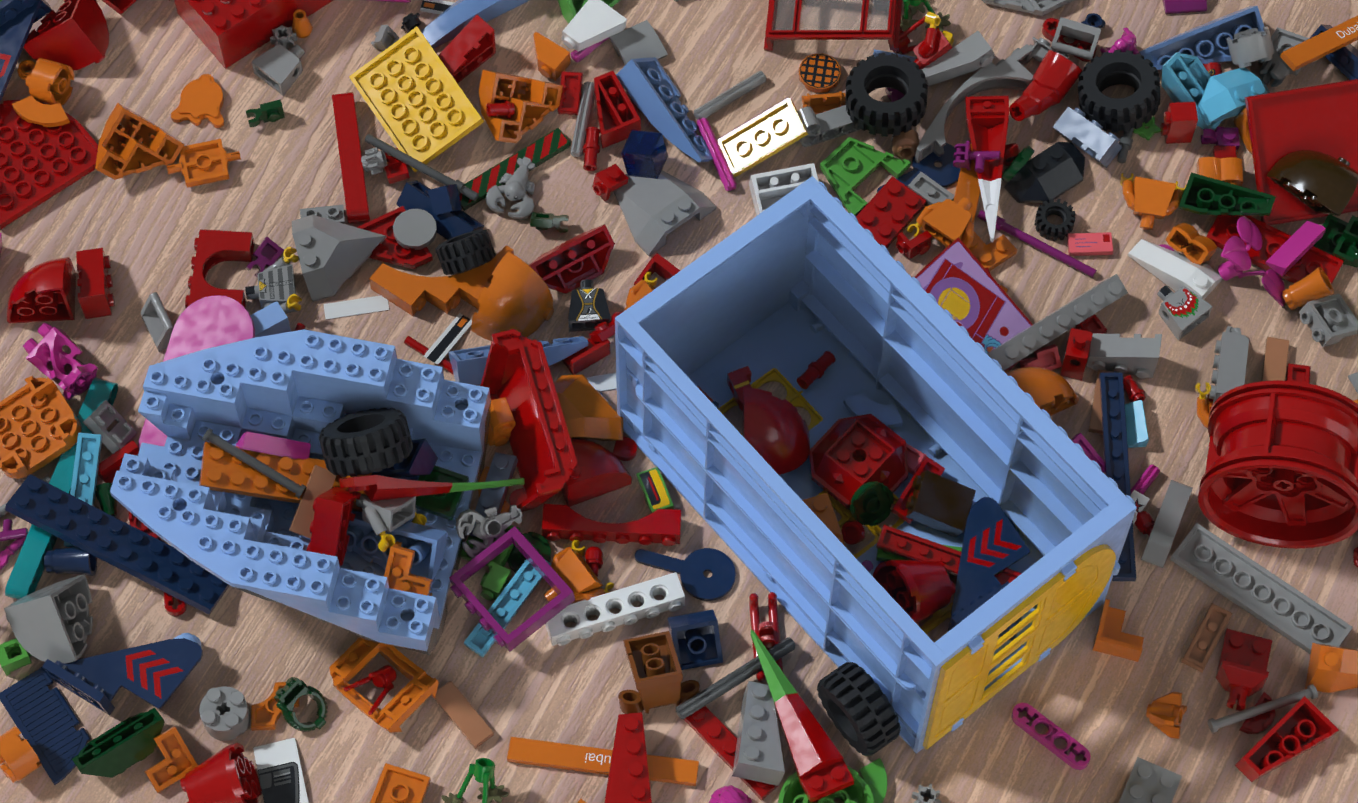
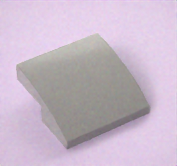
M647 20L609 37L618 57L621 56L625 65L631 59L656 57L657 60H660L668 55L661 40Z

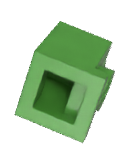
M490 561L488 564L489 574L485 573L480 583L482 586L480 595L486 600L493 601L498 598L510 582L512 574L510 569Z
M17 638L0 644V664L6 676L11 674L10 672L32 663L30 659L32 655L21 646Z

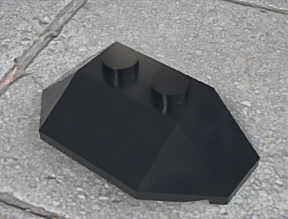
M1057 142L1027 161L1017 174L1007 182L1004 188L1017 203H1043L1044 201L1049 203L1050 199H1056L1083 181L1085 157L1072 142Z

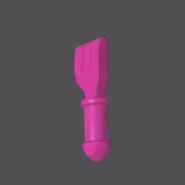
M26 537L17 538L9 546H6L4 551L0 552V570L8 563L10 555H14L23 546Z

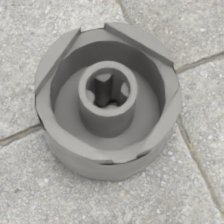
M1263 27L1264 31L1259 32L1257 28L1245 30L1234 34L1235 39L1233 40L1230 37L1226 39L1233 64L1239 65V68L1251 66V62L1256 60L1266 62L1273 59L1272 54L1275 51L1268 27Z
M226 686L211 688L200 703L199 713L206 731L217 740L231 741L236 739L238 735L243 734L250 724L251 716L245 697L235 688Z

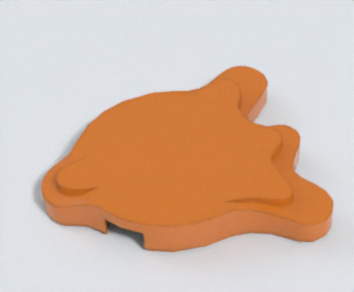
M203 74L183 88L180 104L171 113L173 122L179 123L188 120L195 126H198L202 123V120L208 119L215 128H220L224 125V119L220 113L224 102L223 92L211 74Z

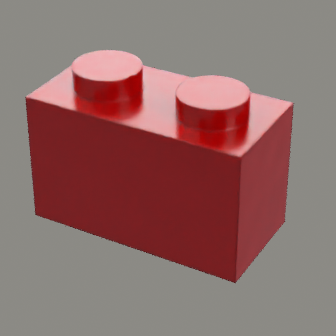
M1195 102L1169 103L1168 110L1164 112V123L1160 125L1161 136L1165 137L1166 144L1191 143L1198 122Z

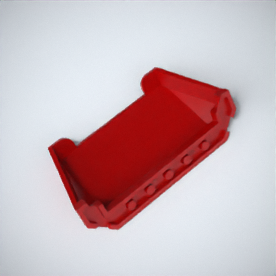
M511 329L491 334L492 342L480 386L490 389L491 400L506 397L514 417L515 427L510 432L509 442L513 455L517 456L518 459L517 469L519 476L525 479V484H522L523 488L516 489L510 494L509 503L510 505H516L517 508L524 512L535 509L560 492L575 470L578 462L542 343L535 339L532 341L522 336L521 332Z

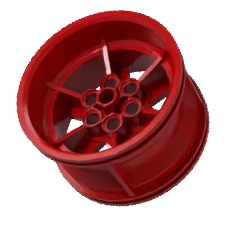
M1281 380L1253 382L1238 386L1222 394L1213 403L1208 422L1210 442L1206 471L1200 481L1198 493L1199 507L1211 523L1228 534L1252 543L1294 549L1334 544L1350 537L1358 530L1357 403L1328 388L1309 383Z

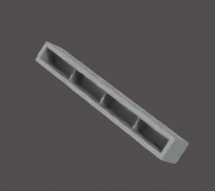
M1117 274L1111 276L986 354L991 359L997 360L1004 371L1128 292Z

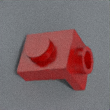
M614 164L595 174L592 187L596 195L606 201L609 199L610 192L626 185L629 178L617 164Z
M926 230L909 241L901 232L898 234L896 246L899 252L905 254L910 260L918 254H925L930 249L932 236Z

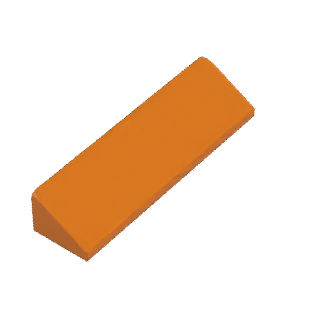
M971 160V170H967V168L960 169L953 202L958 204L963 197L970 200L972 207L968 212L973 215L972 223L974 224L981 192L975 171L974 160Z

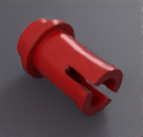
M505 101V103H487L486 113L488 117L506 116V118H510L515 113L514 103Z
M1131 375L1124 377L1123 386L1129 395V401H1144L1146 398L1145 391L1138 387Z

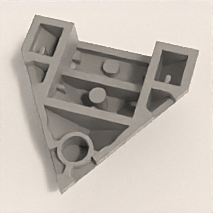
M315 215L293 220L292 235L312 301L334 296L340 290L339 287L347 279L351 278L370 257L376 246L382 243L387 236Z

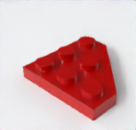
M403 206L357 227L387 236L382 243L376 246L369 258L410 269H415L433 260L432 254L427 247L421 250H415V248L406 249L397 243L393 233V224L395 219L402 212L406 211Z

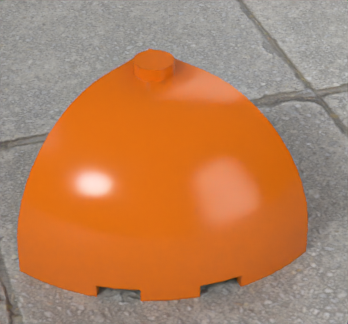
M508 251L494 269L489 288L484 287L477 303L480 306L478 313L475 312L473 314L471 331L492 341L491 334L511 329L521 332L524 337L530 336L545 320L548 321L554 313L553 298L548 286L528 264Z
M1025 367L1004 371L1008 376H1012L1024 393H1029L1033 397L1035 404L1040 409L1046 410L1050 416L1076 405L1079 401L1078 396L1067 380L1049 369Z

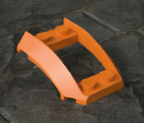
M361 637L329 667L334 687L361 712L388 732H402L399 726L430 695L434 698L436 697L439 684L436 678L426 674L423 669L414 664L394 646L369 641ZM379 652L410 682L382 710L377 708L372 715H369L368 712L373 704L355 689L345 692L344 688L350 685L348 682Z

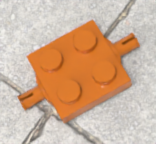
M221 139L183 146L180 151L179 163L166 166L168 175L181 172L185 177L188 188L230 179L228 162L241 160L239 151L226 154Z

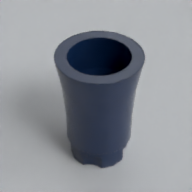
M78 547L46 551L44 565L47 573L94 576L97 570V557Z

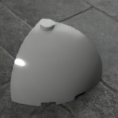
M85 574L44 587L4 608L6 618L18 642L28 653L41 661L46 662L49 659L54 663L57 660L64 664L79 659L88 646L85 642L87 635L92 633L93 617H89L88 604L92 603Z

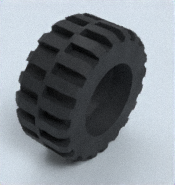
M1114 50L1113 53L1104 52L1101 57H1094L1091 59V63L1088 62L1083 67V71L1079 75L1078 97L1080 110L1086 114L1085 118L1090 122L1095 120L1103 126L1102 130L1104 131L1109 129L1113 133H1118L1121 130L1129 132L1132 128L1138 129L1142 127V123H1148L1152 116L1157 113L1158 106L1160 105V77L1157 68L1153 66L1149 59L1144 60L1143 55L1138 53L1135 55L1133 51L1128 50L1126 52H1121L1120 50ZM1116 84L1129 85L1137 90L1134 94L1125 98H1110L1101 93L1107 87Z
M879 53V56L874 57L872 55L867 57L866 61L861 60L857 63V67L851 69L846 80L845 104L847 114L854 124H858V128L863 131L868 130L869 134L872 135L877 133L881 134V137H888V134L897 136L902 131L906 133L912 130V126L915 127L920 123V119L924 117L927 108L928 82L925 79L923 70L919 69L915 62L910 63L909 58L904 56L902 58L898 57V54L891 53V55H885V53ZM887 87L900 91L904 94V97L894 102H880L868 94L875 89Z
M374 408L348 414L343 418L334 420L333 423L327 424L319 435L326 468L334 475H340L341 477L367 475L393 467L394 464H399L403 459L407 458L413 449L406 416L395 408Z
M846 662L819 681L817 691L819 692L818 696L822 701L823 707L826 709L835 727L841 732V735L857 752L862 753L864 756H871L899 736L901 726L892 705H890L888 698L883 694L879 685L858 664Z

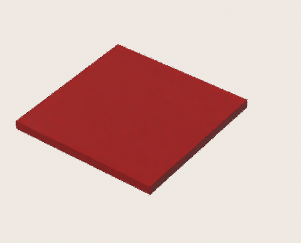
M1358 79L1245 97L1257 191L1276 196L1270 216H1261V221L1268 225H1277L1328 216V214L1315 212L1267 177V174L1282 157L1299 150L1318 151L1336 159L1342 157L1350 163L1349 166L1358 172ZM1358 184L1341 214L1358 211Z

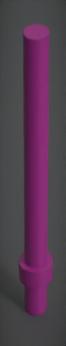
M981 210L977 218L986 222L985 212ZM997 216L996 230H1002L1092 278L1096 274V269L1006 223L1005 219Z

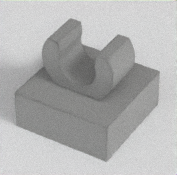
M381 25L379 32L375 33V41H372L371 44L375 49L384 51L398 41L399 37L389 25Z

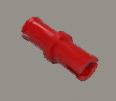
M588 127L586 129V143L583 145V152L585 153L583 169L587 171H595L597 169V155L600 152V146L598 145L600 129L597 127Z
M825 351L815 362H811L808 365V369L797 378L798 385L803 389H807L817 378H821L824 375V371L836 361L835 356L831 352Z

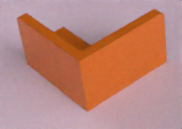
M397 541L390 548L384 576L388 578L389 588L432 596L430 590L433 579L411 574L415 551L401 547L402 542Z
M1105 599L1093 650L1138 662L1143 650L1144 637L1121 632L1126 611L1109 607L1110 600Z

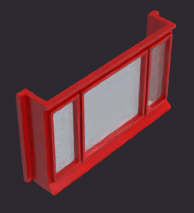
M769 0L764 51H773L774 40H888L890 50H899L903 0Z

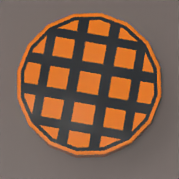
M823 53L807 56L799 67L800 82L805 85L806 89L812 92H828L831 88H835L841 78V69L837 60Z

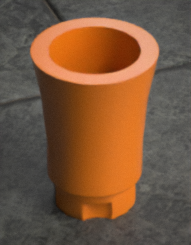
M1318 267L1300 281L1290 285L1288 289L1283 290L1282 296L1288 307L1294 310L1298 307H1303L1309 301L1333 295L1334 289L1324 270Z

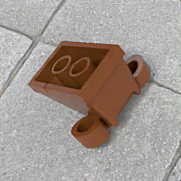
M669 631L623 640L635 686L639 691L623 690L618 694L619 706L623 713H639L645 710V713L649 714V710L652 708L676 704L677 707L680 703H684L701 692L700 684L696 680H687L681 683L683 681V674Z

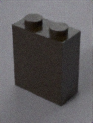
M925 470L919 476L917 475L912 484V488H914L913 495L909 497L906 504V509H908L906 517L953 537L963 533L976 490L928 470Z

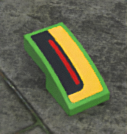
M658 467L636 474L637 481L644 493L645 501L651 513L657 509H674Z

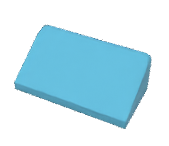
M1137 400L1125 404L1128 448L1147 447L1149 437L1143 401Z

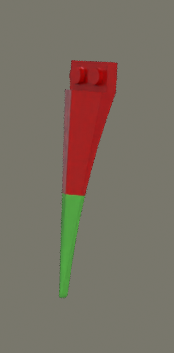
M369 475L341 478L339 482L340 488L348 487V492L364 491L371 501L522 485L525 484V479L448 483Z
M751 630V637L765 674L800 784L810 803L854 785V779L844 762V758L759 637Z

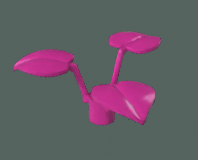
M1243 216L1237 221V231L1241 239L1238 236H1232L1226 242L1221 257L1228 259V261L1218 266L1219 274L1225 281L1236 276L1239 279L1246 276H1263L1262 284L1264 288L1283 307L1285 300L1282 296V291L1286 288L1282 278L1276 271L1268 269L1266 272L1262 270L1243 273V271H1247L1251 267V259L1247 251L1251 247L1256 251L1260 250L1263 242L1257 226L1250 219Z

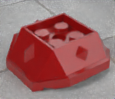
M872 414L838 419L810 449L809 460L812 481L846 508H850L851 499L859 487L868 482L877 481L883 483L894 493L908 478L906 441ZM861 456L865 460L858 462L854 457Z

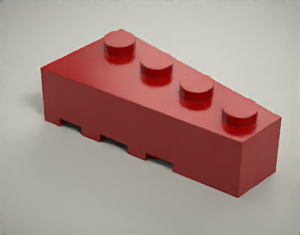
M1304 696L1235 766L1253 782L1331 738L1339 729Z

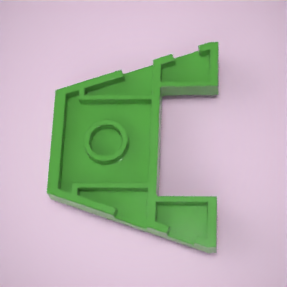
M848 137L820 163V169L848 213H853L857 216L868 203L853 190L879 166H882L898 179L910 168L911 162L906 159L900 160L895 158L894 154L875 150L874 146Z

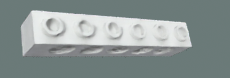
M675 572L592 597L590 600L570 604L549 620L545 626L552 646L557 644L563 646L577 638L586 639L600 631H612L619 625H632L645 617L650 619L668 610L670 612L677 611L682 606H685V595L678 575ZM663 595L665 598L663 600H656L654 596ZM639 601L643 605L640 607H634L632 603ZM613 608H618L621 610L617 614H613L610 612V610ZM590 615H596L599 617L597 620L594 621L588 619ZM575 622L576 626L570 628L565 626V624Z

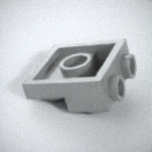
M1340 294L1309 301L1299 311L1301 322L1309 326L1312 331V338L1314 341L1319 342L1322 347L1339 343L1344 337L1358 334V320Z

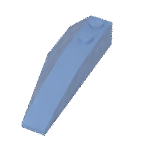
M457 0L423 28L421 32L434 49L454 39L476 15H479L485 22H488L530 0Z
M1249 6L1139 51V53L1144 56V60L1149 59L1157 70H1162V66L1176 52L1197 56L1202 64L1232 61L1226 39L1230 37L1233 40L1235 39L1234 34L1257 28L1258 32L1264 31L1263 27L1265 26L1258 6Z
M656 57L631 59L616 76L623 89L630 95L632 103L639 108L649 122L666 139L682 152L699 163L712 161V155L703 137L696 133L698 128L696 123L689 120L687 116L689 112L687 106L682 105L679 100L681 97L679 90Z
M583 336L553 339L551 344L548 341L537 340L542 343L548 366L588 346V340ZM491 345L448 352L455 382L472 385L481 384Z
M352 510V514L356 515L354 521H349L347 535L350 538L347 551H354L363 556L362 559L370 563L373 561L385 570L390 552L389 547L386 552H382L378 548L381 537L375 534L369 523L363 521L362 512ZM409 521L392 532L385 531L386 534H391L395 537V543L397 541L402 542L401 547L415 551L411 574L433 579V583L445 554L448 531Z

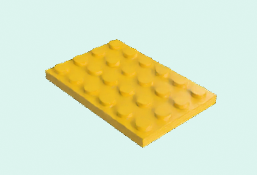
M418 27L412 29L349 76L396 147L425 165L485 122ZM411 167L415 173L418 171L417 169Z

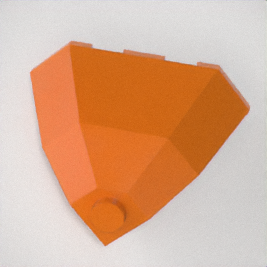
M482 70L479 86L481 113L495 140L509 143H517L521 140L523 134L529 129L535 128L543 121L545 115L559 107L563 85ZM505 101L514 103L515 113L510 118H506V116H487V103H505Z
M117 103L105 124L99 140L95 169L114 180L120 179L132 173L137 174L151 170L153 167L174 163L185 144L136 112Z
M562 375L554 383L570 438L595 439L599 441L623 440V417L617 414V411L608 404L609 402L598 390L594 389L584 375Z

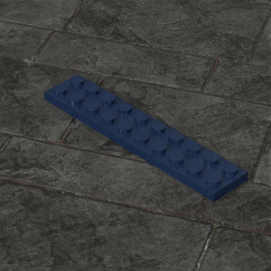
M29 474L5 506L7 512L208 615L211 614L230 586L191 561L174 547Z

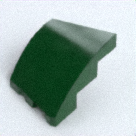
M1328 214L1322 225L1326 228L1325 233L1313 246L1343 260L1345 265L1358 268V217L1352 215L1349 222H1346Z

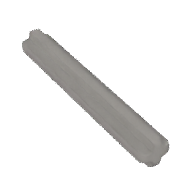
M758 71L695 109V118L697 120L707 118L765 83L766 75L762 71Z
M585 82L583 85L571 147V155L573 157H581L583 155L586 129H588L594 99L593 82Z

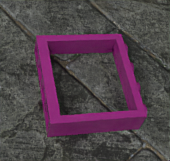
M515 526L449 577L452 584L450 589L454 592L457 598L462 597L466 601L464 605L472 615L476 613L480 617L479 623L486 631L491 630L495 635L493 638L496 643L501 647L505 646L509 652L575 601L574 593ZM514 544L558 596L508 635L463 582L510 545Z

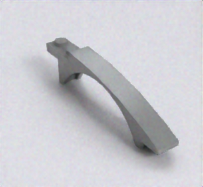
M1028 44L1021 49L1017 48L1007 59L1000 60L996 66L991 62L964 82L941 108L923 135L916 150L915 161L917 163L932 152L938 157L944 154L943 146L946 145L944 124L952 110L965 100V97L985 90L999 88L1024 91L1033 81V75L1024 67V65L1030 62L1033 49Z

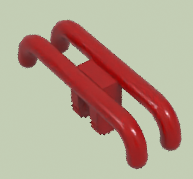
M775 592L768 594L769 621L760 623L759 597L756 593H752L749 597L751 630L756 633L768 650L780 643L777 594ZM753 643L754 658H756L758 654ZM782 658L775 662L783 671ZM763 670L755 674L758 682H763L766 678Z

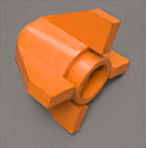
M1168 693L1153 700L1152 704H1148L1146 716L1150 719V723L1170 738H1180L1181 726L1176 725L1181 724L1183 714L1187 711V706L1181 705L1182 693Z

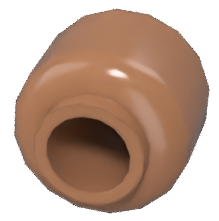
M914 129L906 133L902 131L897 136L892 134L891 143L894 155L901 159H910L916 155L919 135Z

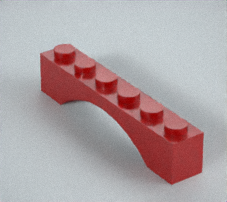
M544 504L542 536L550 541L569 539L570 541L579 540L580 542L592 540L596 543L615 541L619 544H627L629 542H638L642 545L662 543L665 546L680 544L681 510L657 509L639 520L611 524L588 519L576 513L567 505Z

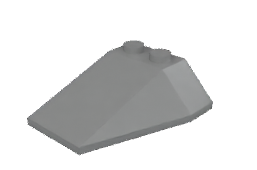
M646 161L626 173L625 175L629 178L628 183L614 190L635 242L648 256H651L665 246L666 236L693 216L700 221L716 209V206L703 192Z

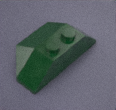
M155 708L150 709L148 712L131 716L90 741L72 760L81 774L113 778L154 752L157 744L153 738L161 734L165 721Z

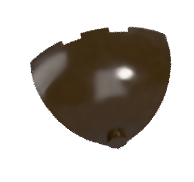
M1299 150L1287 154L1275 163L1267 174V177L1315 212L1340 216L1347 206L1358 184V172L1349 166L1350 163L1342 157L1336 159L1328 154L1313 150Z

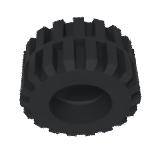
M482 229L451 238L435 248L445 275H455L472 270L490 262L496 256L487 230Z

